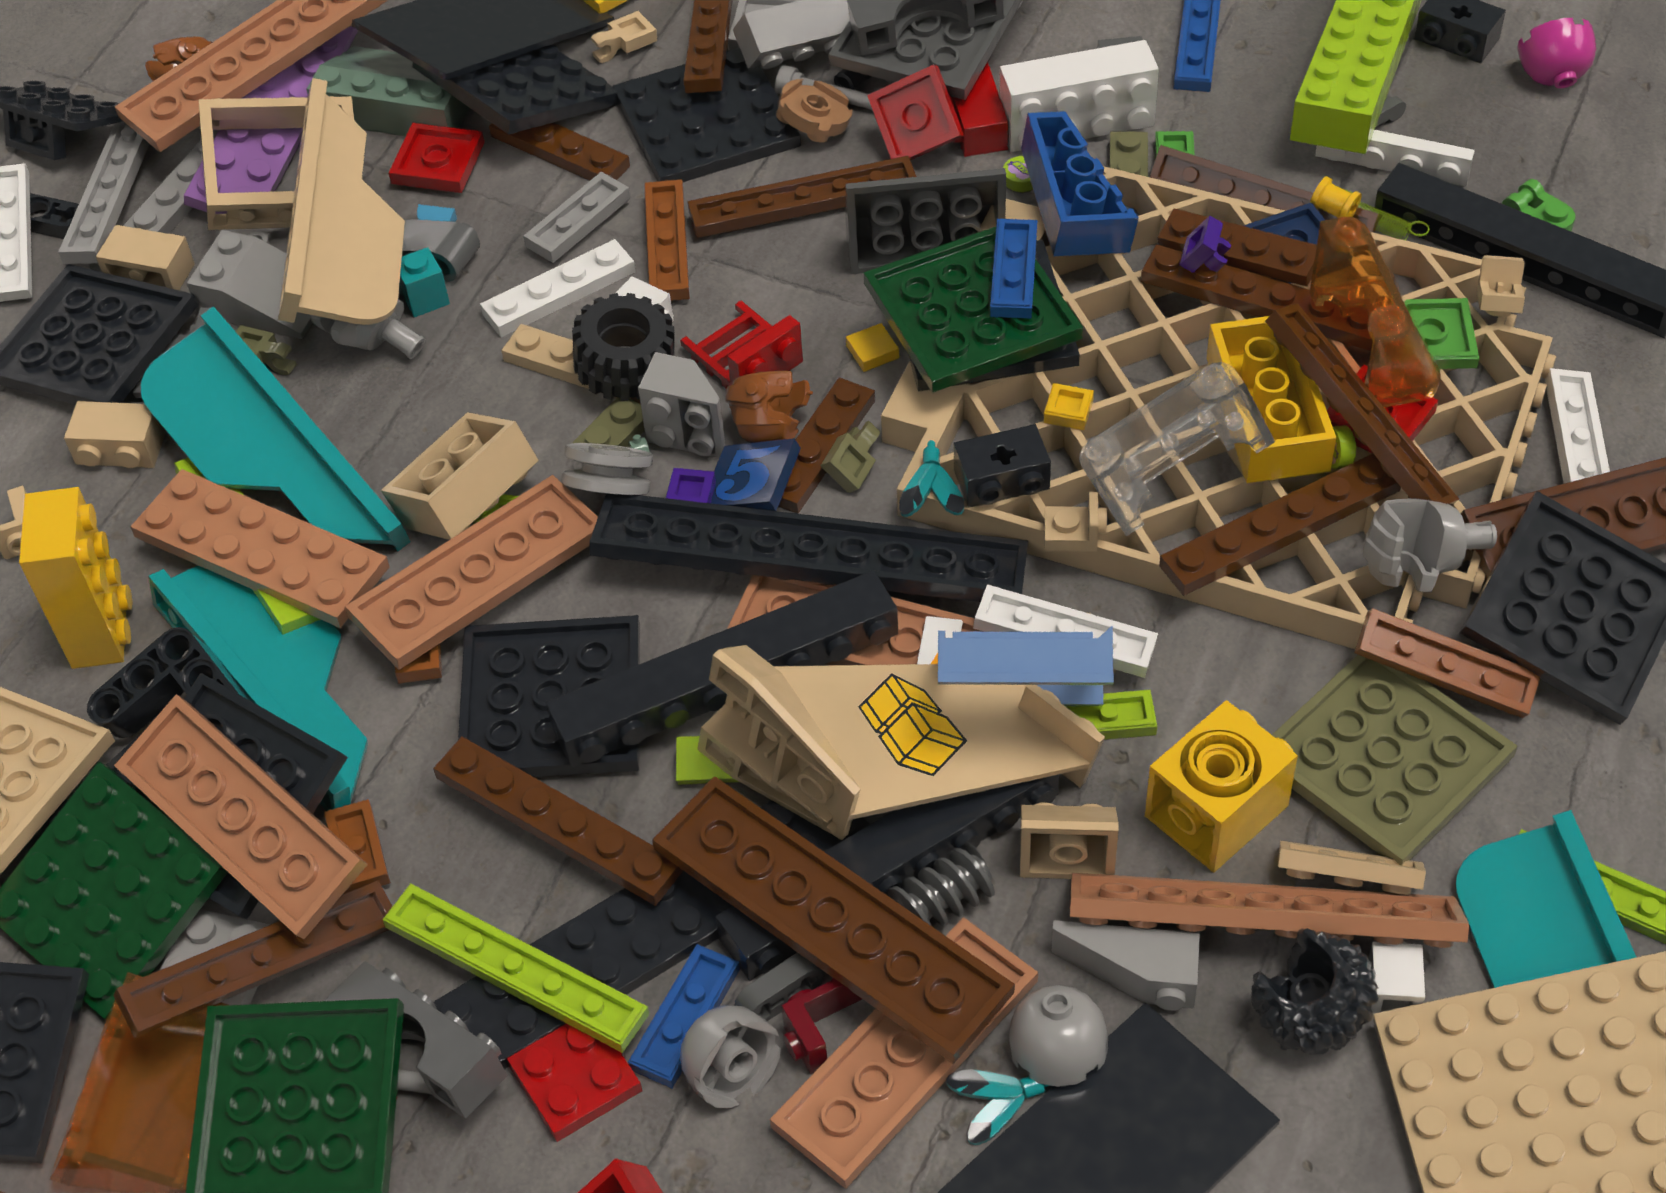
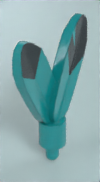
M933 440L928 441L927 447L923 450V464L915 472L900 497L899 509L903 517L911 516L919 511L931 489L947 512L957 516L964 512V499L961 491L945 469L940 466V450L936 447Z
M972 1069L953 1072L946 1079L947 1086L959 1095L991 1100L970 1124L967 1136L968 1142L972 1145H980L994 1138L1017 1113L1025 1099L1044 1093V1087L1049 1086L1037 1083L1029 1077L1018 1080L1008 1075Z

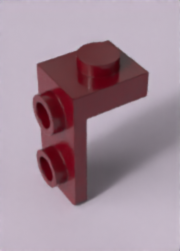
M832 978L830 982L813 990L804 989L797 992L788 1002L782 1004L784 1029L787 1032L783 1034V1039L793 1060L796 1062L802 1059L810 1074H813L827 1060L826 1043L814 1023L862 1000V998Z

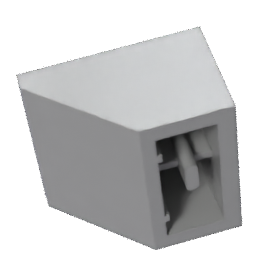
M655 352L638 387L647 442L660 447H671L694 452L701 456L708 455L720 458L725 446L720 398L694 360Z

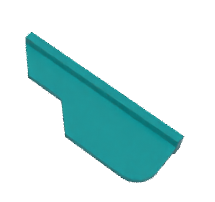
M214 306L200 315L205 323L203 326L155 359L145 371L141 381V396L144 404L207 480L225 488L282 491L308 523L354 543L391 544L398 552L411 542L402 523Z
M199 565L172 578L164 569L149 575L154 607L172 628H186L207 645L253 703L348 757L320 804L326 811L350 805L368 746V739L326 692L342 641L340 632L332 624L318 620L282 635L251 588Z
M1571 810L1553 815L1552 825L1496 841L1476 849L1460 866L1456 879L1457 897L1462 911L1469 922L1470 931L1493 988L1637 958Z

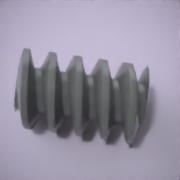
M966 842L964 850L955 848L950 852L949 860L938 858L933 864V869L930 867L922 868L918 873V879L907 877L902 883V889L898 886L891 887L887 893L890 898L929 925H931L929 919L934 918L941 926H946L948 924L945 912L947 908L960 917L964 914L961 904L963 898L971 906L976 907L980 903L976 890L980 889L990 898L995 895V890L992 884V875L983 857L971 843Z

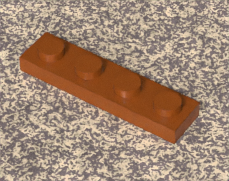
M682 179L646 182L645 205L649 284L669 293L671 301L690 299Z
M1374 608L1366 614L1354 651L1357 655L1520 718L1529 715L1540 680L1539 676L1521 665Z

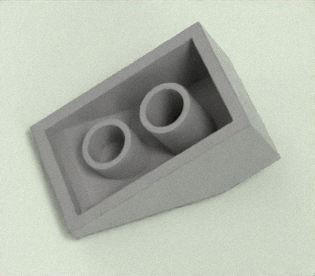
M221 230L187 282L189 292L194 294L198 302L197 314H199L200 308H211L214 306L228 323L299 339L304 338L312 325L311 315L299 312L296 314L294 323L278 320L286 253L257 237Z

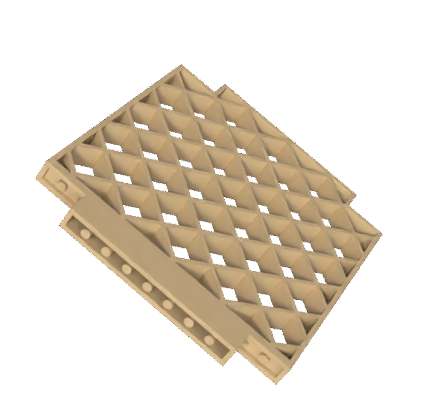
M1103 166L1105 168L1103 175L1110 185L1116 184L1123 194V204L1126 207L1136 209L1139 214L1131 251L1158 243L1157 237L1174 208L1207 217L1212 216L1215 219L1242 226L1284 212V210ZM1006 199V219L1038 220L1037 241H1044L1060 294L1083 326V339L1076 341L1080 354L1079 366L950 386L932 393L931 390L918 392L909 361L881 415L882 442L915 452L897 487L898 516L903 517L899 509L900 497L915 472L923 464V450L927 447L928 441L933 440L936 447L940 450V466L945 469L955 484L958 485L959 483L954 472V452L947 454L964 419L969 421L978 437L998 433L1000 430L989 413L1033 398L1044 415L1053 383L1069 386L1097 376L1110 395V398L1092 404L1085 430L1043 423L1044 421L1035 423L1047 453L1064 447L1078 471L1051 480L1050 489L1033 495H1022L1000 500L993 504H983L970 508L967 507L966 501H964V512L958 516L947 512L931 489L919 511L904 518L952 532L1028 540L1027 554L1355 649L1368 612L1361 600L1394 587L1381 584L1370 574L1368 565L1342 574L1323 546L1362 531L1366 534L1378 508L1386 500L1408 499L1405 491L1401 488L1399 492L1183 596L1159 567L1160 554L1152 544L1153 541L1192 527H1196L1202 536L1223 526L1224 524L1220 519L1222 516L1258 503H1262L1264 506L1287 495L1288 492L1302 488L1339 469L1331 468V472L1246 483L1209 365L1207 363L1198 366L1184 345L1208 338L1210 324L1258 317L1200 300L1204 306L1165 318L1153 299L1173 293V291L1141 282L1142 270L1133 272L1122 256L1125 253L1053 257L1039 207ZM991 205L981 224L982 231L996 226L993 205ZM1327 221L1351 252L1350 263L1314 275L1307 287L1295 283L1291 284L1326 295L1346 290L1355 303L1383 311L1385 300H1388V298L1374 280L1392 273L1415 279L1422 289L1391 300L1468 298L1479 353V362L1497 385L1463 397L1446 375L1447 372L1455 369L1393 370L1392 360L1370 368L1408 386L1417 383L1425 394L1439 400L1436 412L1412 442L1433 466L1418 445L1451 433L1457 435L1473 456V459L1437 471L1457 496L1494 483L1496 485L1490 503L1502 500V497L1511 498L1518 474L1512 473L1511 470L1513 466L1521 468L1528 446L1527 443L1521 442L1522 436L1531 438L1538 415L1530 411L1532 407H1541L1547 384L1540 383V380L1548 376L1550 368L1553 369L1556 355L1549 354L1553 337L1515 328L1514 325L1517 317L1515 314L1507 317H1498L1496 323L1491 325L1484 321L1472 306V303L1478 302L1477 288L1482 259ZM1098 263L1110 280L1071 294L1059 276ZM1522 287L1525 295L1526 287ZM1129 308L1141 325L1140 328L1101 340L1089 321ZM1385 323L1384 328H1383V330H1382L1380 336L1384 339V341H1385V342L1387 343V345L1389 346L1388 335H1387V329H1386V323ZM1327 338L1352 370L1357 373L1360 367L1346 349L1352 345ZM1160 354L1174 375L1134 389L1122 372L1121 367ZM1520 365L1534 368L1532 375L1527 374ZM1319 388L1327 410L1330 406L1327 402V396ZM1193 402L1208 425L1167 439L1152 416ZM1514 410H1520L1508 449L1503 448L1484 424V421ZM1129 424L1144 448L1101 463L1086 439ZM1356 446L1354 462L1372 453ZM1227 452L1243 476L1202 491L1186 468V465ZM1162 475L1178 500L1134 515L1119 489ZM1089 492H1098V503L1102 508H1107V517L1111 524L1107 525L1106 534H1098L1097 552L1044 551L1045 506L1072 507L1088 501ZM1459 500L1453 505L1460 513L1465 509ZM1472 549L1466 550L1463 562L1466 560L1471 561L1467 573L1457 570L1440 573L1432 592H1418L1412 576L1403 571L1399 586L1402 585L1404 590L1394 617L1413 624V620L1408 619L1407 615L1409 610L1418 611L1422 596L1467 608L1471 593L1480 594L1485 580V573L1479 567L1481 558L1474 549V552ZM1298 556L1316 582V585L1287 594L1266 588L1255 571Z

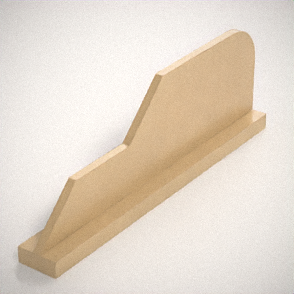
M312 78L305 107L278 320L294 323L296 314L299 312L359 325L376 324L389 318L397 305L405 220L362 180L367 133L326 94L327 81Z

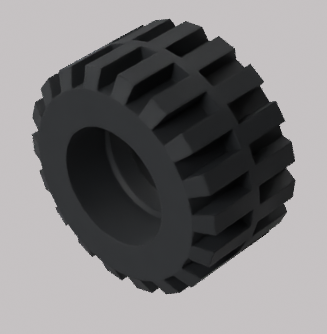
M618 293L609 294L607 299L599 297L593 300V306L586 304L581 309V315H576L574 320L572 337L575 374H578V380L582 385H589L590 392L595 395L601 392L605 399L612 400L613 397H619L621 401H629V397H637L639 400L638 387L655 352L674 356L675 331L674 326H672V318L669 314H664V307L659 303L652 305V299L645 296L640 299L636 298L635 294L627 293L626 296H619Z

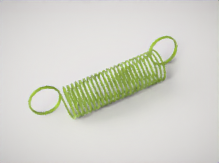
M1360 202L1361 205L1359 204V208L1361 206V208H1366L1368 211L1371 209V212H1378V214L1382 215L1381 219L1379 218L1380 221H1378L1376 230L1393 238L1401 239L1403 236L1402 240H1404L1408 229L1409 233L1406 239L1410 233L1414 236H1425L1429 232V226L1425 222L1414 221L1411 223ZM1421 223L1427 226L1428 231L1424 234H1415L1411 231L1412 224Z

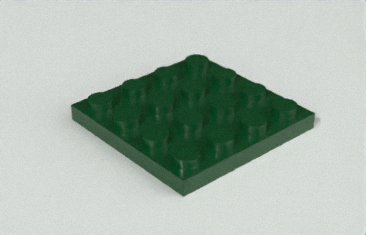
M996 226L863 272L864 285L932 393L1083 339V326L1036 258L1032 318L990 317Z
M98 762L0 888V928L42 965L84 968L89 977L83 1001L104 1019L115 1022L121 1014V1010L113 996L116 988L150 975L227 875L228 871L156 804L109 766Z
M399 998L207 1006L186 1193H389L404 1003Z

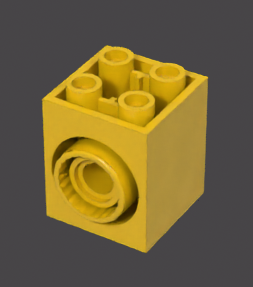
M1225 700L1150 765L1145 817L1215 873L1288 807L1298 755L1294 753L1291 746L1285 740L1278 737L1275 738L1258 725L1250 713L1245 710H1239L1229 701Z

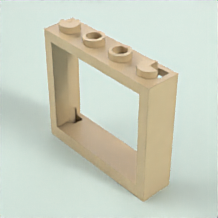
M330 96L354 120L352 97ZM308 97L199 99L208 230L290 227L295 191L218 193L213 130L303 128ZM227 211V214H215V212Z

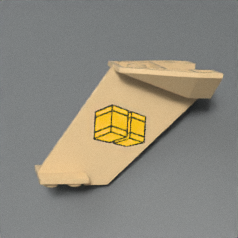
M747 645L719 649L713 654L709 680L724 691L727 697L725 705L701 727L698 751L732 778L843 840L849 833L852 819L1063 774L1078 787H1081L1087 780L1105 736L1098 732L1089 720L1078 717L1061 704L1056 695L1048 690H1043L1038 685H938V664L772 666Z

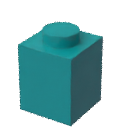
M429 247L402 256L399 290L413 317L415 318L449 305L450 302L442 270Z

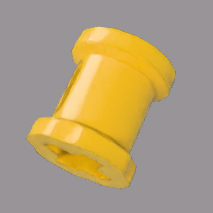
M1325 176L1316 187L1310 202H1312L1316 209L1320 208L1339 218L1338 222L1340 224L1346 225L1356 212L1362 194L1357 191L1350 193L1332 184V179Z

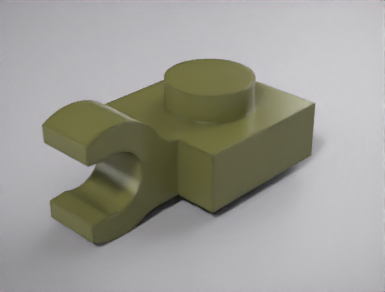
M240 325L235 331L261 362L267 364L276 373L289 375L297 365L296 361L286 359V356L292 350L291 346L283 342H277L274 333Z
M870 421L865 422L861 430L853 427L849 433H845L836 439L820 465L846 492L851 493L858 490L876 460L868 453V450L878 438L880 431Z

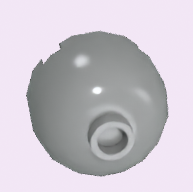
M1063 985L1046 986L1029 993L1014 1010L1011 1020L1009 1047L1012 1061L1017 1068L1019 1063L1023 1069L1029 1071V1078L1040 1084L1059 1087L1078 1084L1086 1080L1087 1072L1093 1070L1097 1065L1098 1070L1101 1068L1108 1051V1033L1102 1011L1087 994L1074 987Z
M721 1005L708 1010L692 1024L681 1045V1067L688 1083L704 1101L716 1108H732L739 1105L735 1100L737 1096L749 1087L754 1096L762 1090L774 1074L781 1048L775 1043V1035L779 1036L777 1030L764 1018L744 1006Z

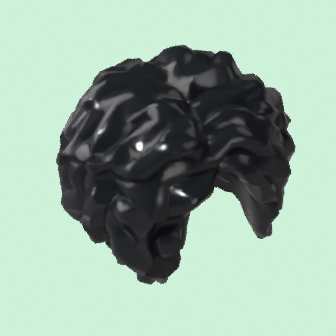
M1308 928L1300 929L1296 936L1297 942L1292 947L1291 956L1287 960L1288 976L1277 975L1269 978L1262 972L1255 973L1253 975L1254 984L1251 986V1002L1253 1008L1261 1016V1026L1266 1028L1268 1034L1281 1044L1280 1049L1285 1051L1287 1049L1297 1050L1301 1048L1302 1052L1310 1055H1324L1329 1051V1048L1335 1051L1344 1048L1351 1039L1356 1038L1357 1032L1362 1029L1363 1024L1372 1021L1373 1012L1371 1007L1379 999L1376 991L1378 985L1374 981L1376 972L1370 969L1372 964L1367 956L1361 952L1360 945H1351L1349 940L1339 938L1336 935H1330L1327 932H1316Z

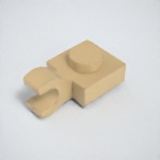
M639 11L607 23L608 31L598 32L591 37L592 42L600 48L593 51V56L600 63L610 61L620 48L629 53L656 42L657 29Z

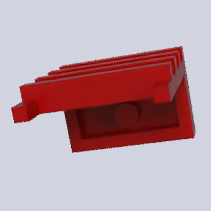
M741 300L735 304V309L742 315L698 344H695L687 336L680 340L681 346L691 354V359L696 364L701 362L706 367V372L710 376L716 375L720 378L722 386L726 389L738 377L757 372L790 371L803 362L800 323L791 315H788L772 326ZM754 325L756 326L755 329H753L752 331H750L749 333H747L746 335H744L743 337H741L740 339H738L737 341H735L734 343H732L731 345H729L713 357L709 356L710 354H712L713 352H715L716 350H718L734 338L738 337Z

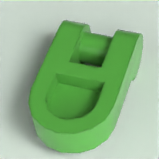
M1528 179L1519 187L1518 193H1511L1502 201V204L1572 232L1575 222L1574 210L1566 203L1545 192L1541 183L1535 179Z

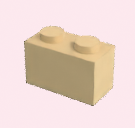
M120 225L114 226L96 255L100 269L104 273L175 290H180L195 265L186 237Z
M77 401L64 440L76 465L154 468L166 430L145 404Z

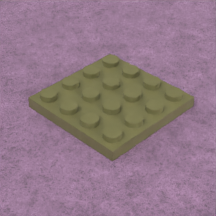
M1360 655L1351 660L1272 734L1275 738L1278 737L1285 740L1291 746L1294 753L1298 755L1292 789L1378 854L1394 859L1401 866L1405 861L1411 860L1515 756L1518 747L1425 680Z

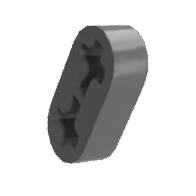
M798 953L746 986L738 994L734 1005L744 1006L766 1021H769L782 1012L781 1005L788 1002L794 994L804 989H815L822 981L824 973L822 969Z

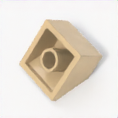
M1046 802L1035 805H1021L1020 877L1071 879L1072 872L1115 875L1118 841L1116 807H1102L1097 804L1056 806Z

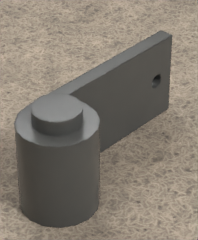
M403 219L405 220L402 256L429 247L442 270L444 281H453L480 248L477 232L469 224L451 221Z

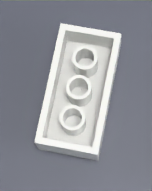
M1146 40L1000 66V99L1008 120V147L1010 153L1021 151L1027 113L1065 111L1084 139L1109 135L1110 131L1125 132L1154 126L1159 68Z

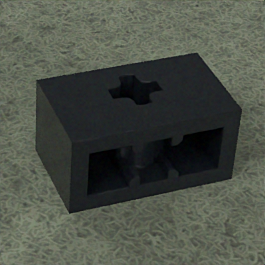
M1427 0L1419 10L1414 39L1482 63L1500 39L1506 10L1480 0Z
M1036 424L953 442L954 472L968 508L983 504L989 505L1000 500L1022 495H1033L1050 489L1051 460Z

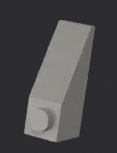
M1053 920L1052 953L1143 1003L1157 1005L1165 1010H1179L1183 1007L1194 1008L1198 983L1200 933L1114 925H1089L1081 922Z

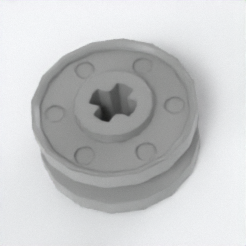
M569 443L565 445L564 455L571 460L583 463L581 469H570L562 473V483L564 485L586 491L622 495H639L650 492L651 482L644 477L632 473L633 469L652 466V453L640 449L607 444Z

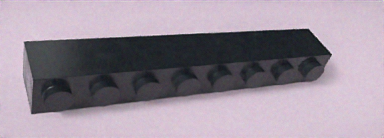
M1402 163L1396 165L1377 190L1374 208L1411 223L1422 221L1429 226L1428 234L1417 237L1458 254L1482 259L1485 255L1522 258L1524 260L1523 281L1659 337H1666V269ZM1415 223L1412 224L1411 231L1415 234H1424L1428 231V228L1424 224Z
M873 570L546 701L551 727L571 768L584 762L596 761L606 753L626 745L638 744L648 736L668 728H677L687 720L709 711L720 710L726 703L727 694L709 680L712 657L719 649L747 645L772 666H822L832 661H841L851 653L871 645L882 644L891 637L898 635L897 606Z
M1059 774L894 810L826 850L825 853L888 896L887 892L891 887L898 886L902 889V883L907 877L918 879V873L922 868L930 867L933 869V864L938 858L949 860V854L953 849L961 848L964 850L966 842L971 843L977 848L981 841L994 833H1003L1012 828L1018 819L1021 818V805H1035L1043 802L1052 803L1058 795ZM734 906L715 916L719 940L732 958L739 961L740 969L749 981L761 974H766L797 953Z

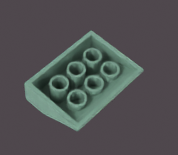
M353 46L341 56H335L321 64L313 78L327 81L326 94L329 97H352L354 121L363 130L406 136L412 123L459 128L470 108L412 68L413 62L397 52ZM311 82L309 83V85H308V87H307V89H306L308 94H309Z

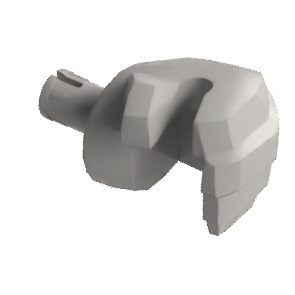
M399 299L393 314L386 320L376 324L359 325L311 315L314 325L331 334L332 339L342 345L374 350L386 340L406 354L408 358L413 359L421 351L426 341L424 337L419 336L399 321L404 310V303Z
M1411 498L1386 500L1375 512L1370 528L1366 533L1363 557L1368 561L1370 574L1381 584L1398 587L1402 573L1406 571L1412 576L1418 592H1432L1440 573L1456 570L1462 565L1467 549H1492L1497 541V531L1495 525H1491V521L1464 523L1460 512L1446 503Z

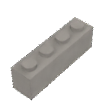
M799 0L744 13L732 30L748 69L762 66L763 69H770L778 66L784 60L793 58L796 62H799L822 51L829 54L850 20L847 0Z

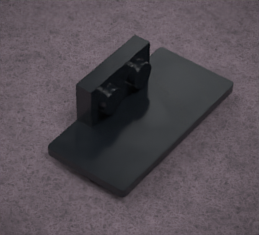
M43 81L23 82V87L19 88L0 86V109H3L6 146L51 160L66 158V134L64 128L82 131L124 121L119 118L115 110V106L119 103L112 101L98 102L94 100V96L87 94H70V89L49 88L46 87V83Z

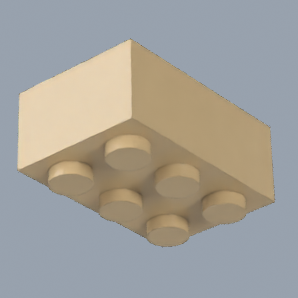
M467 412L381 491L405 529L450 540L471 526L470 524L483 512L493 508L499 502V497L512 485L521 482L527 476V471L539 460L516 421Z

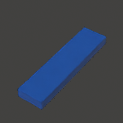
M1184 0L1174 89L1211 91L1221 0Z

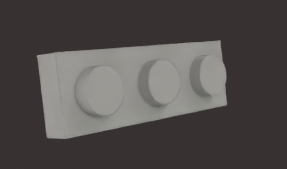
M600 172L523 235L525 247L554 263L630 199L629 187Z

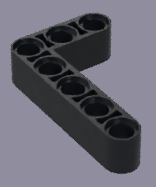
M176 627L163 633L98 688L89 698L87 713L92 721L101 727L109 729L115 737H131L154 719L176 694L179 696L184 692L187 694L200 673L248 700L250 698L207 645L186 628Z

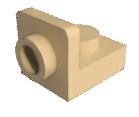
M1089 492L1088 507L1045 506L1044 551L1097 552L1098 534H1106L1107 508H1098V492Z

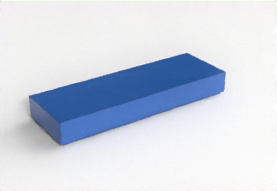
M997 219L990 317L1032 318L1038 220Z
M696 944L628 1061L633 1072L673 1089L682 1073L680 1053L687 1031L704 1013L720 1006L740 971L739 961Z

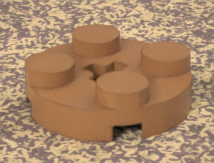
M803 79L792 80L784 85L778 100V110L776 113L778 120L807 133L809 139L819 143L826 142L829 136L839 135L848 128L853 112L852 109L849 110L847 107L849 103L848 98L840 90L832 85L816 80L813 86L802 85Z

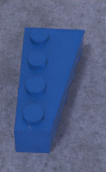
M1065 111L1027 113L1021 144V151L1053 257L1130 253L1139 217L1132 208L1127 209L1123 204V194L1116 184L1110 185L1103 175L1105 168L1098 158L1094 159L1087 151V142Z

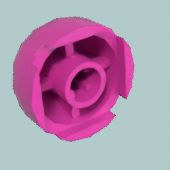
M1562 18L1546 22L1530 30L1531 38L1526 40L1525 43L1521 38L1517 46L1524 71L1535 82L1543 85L1555 86L1559 89L1574 85L1577 79L1582 77L1593 65L1596 53V39L1590 22L1583 19L1584 25L1574 24L1573 18Z

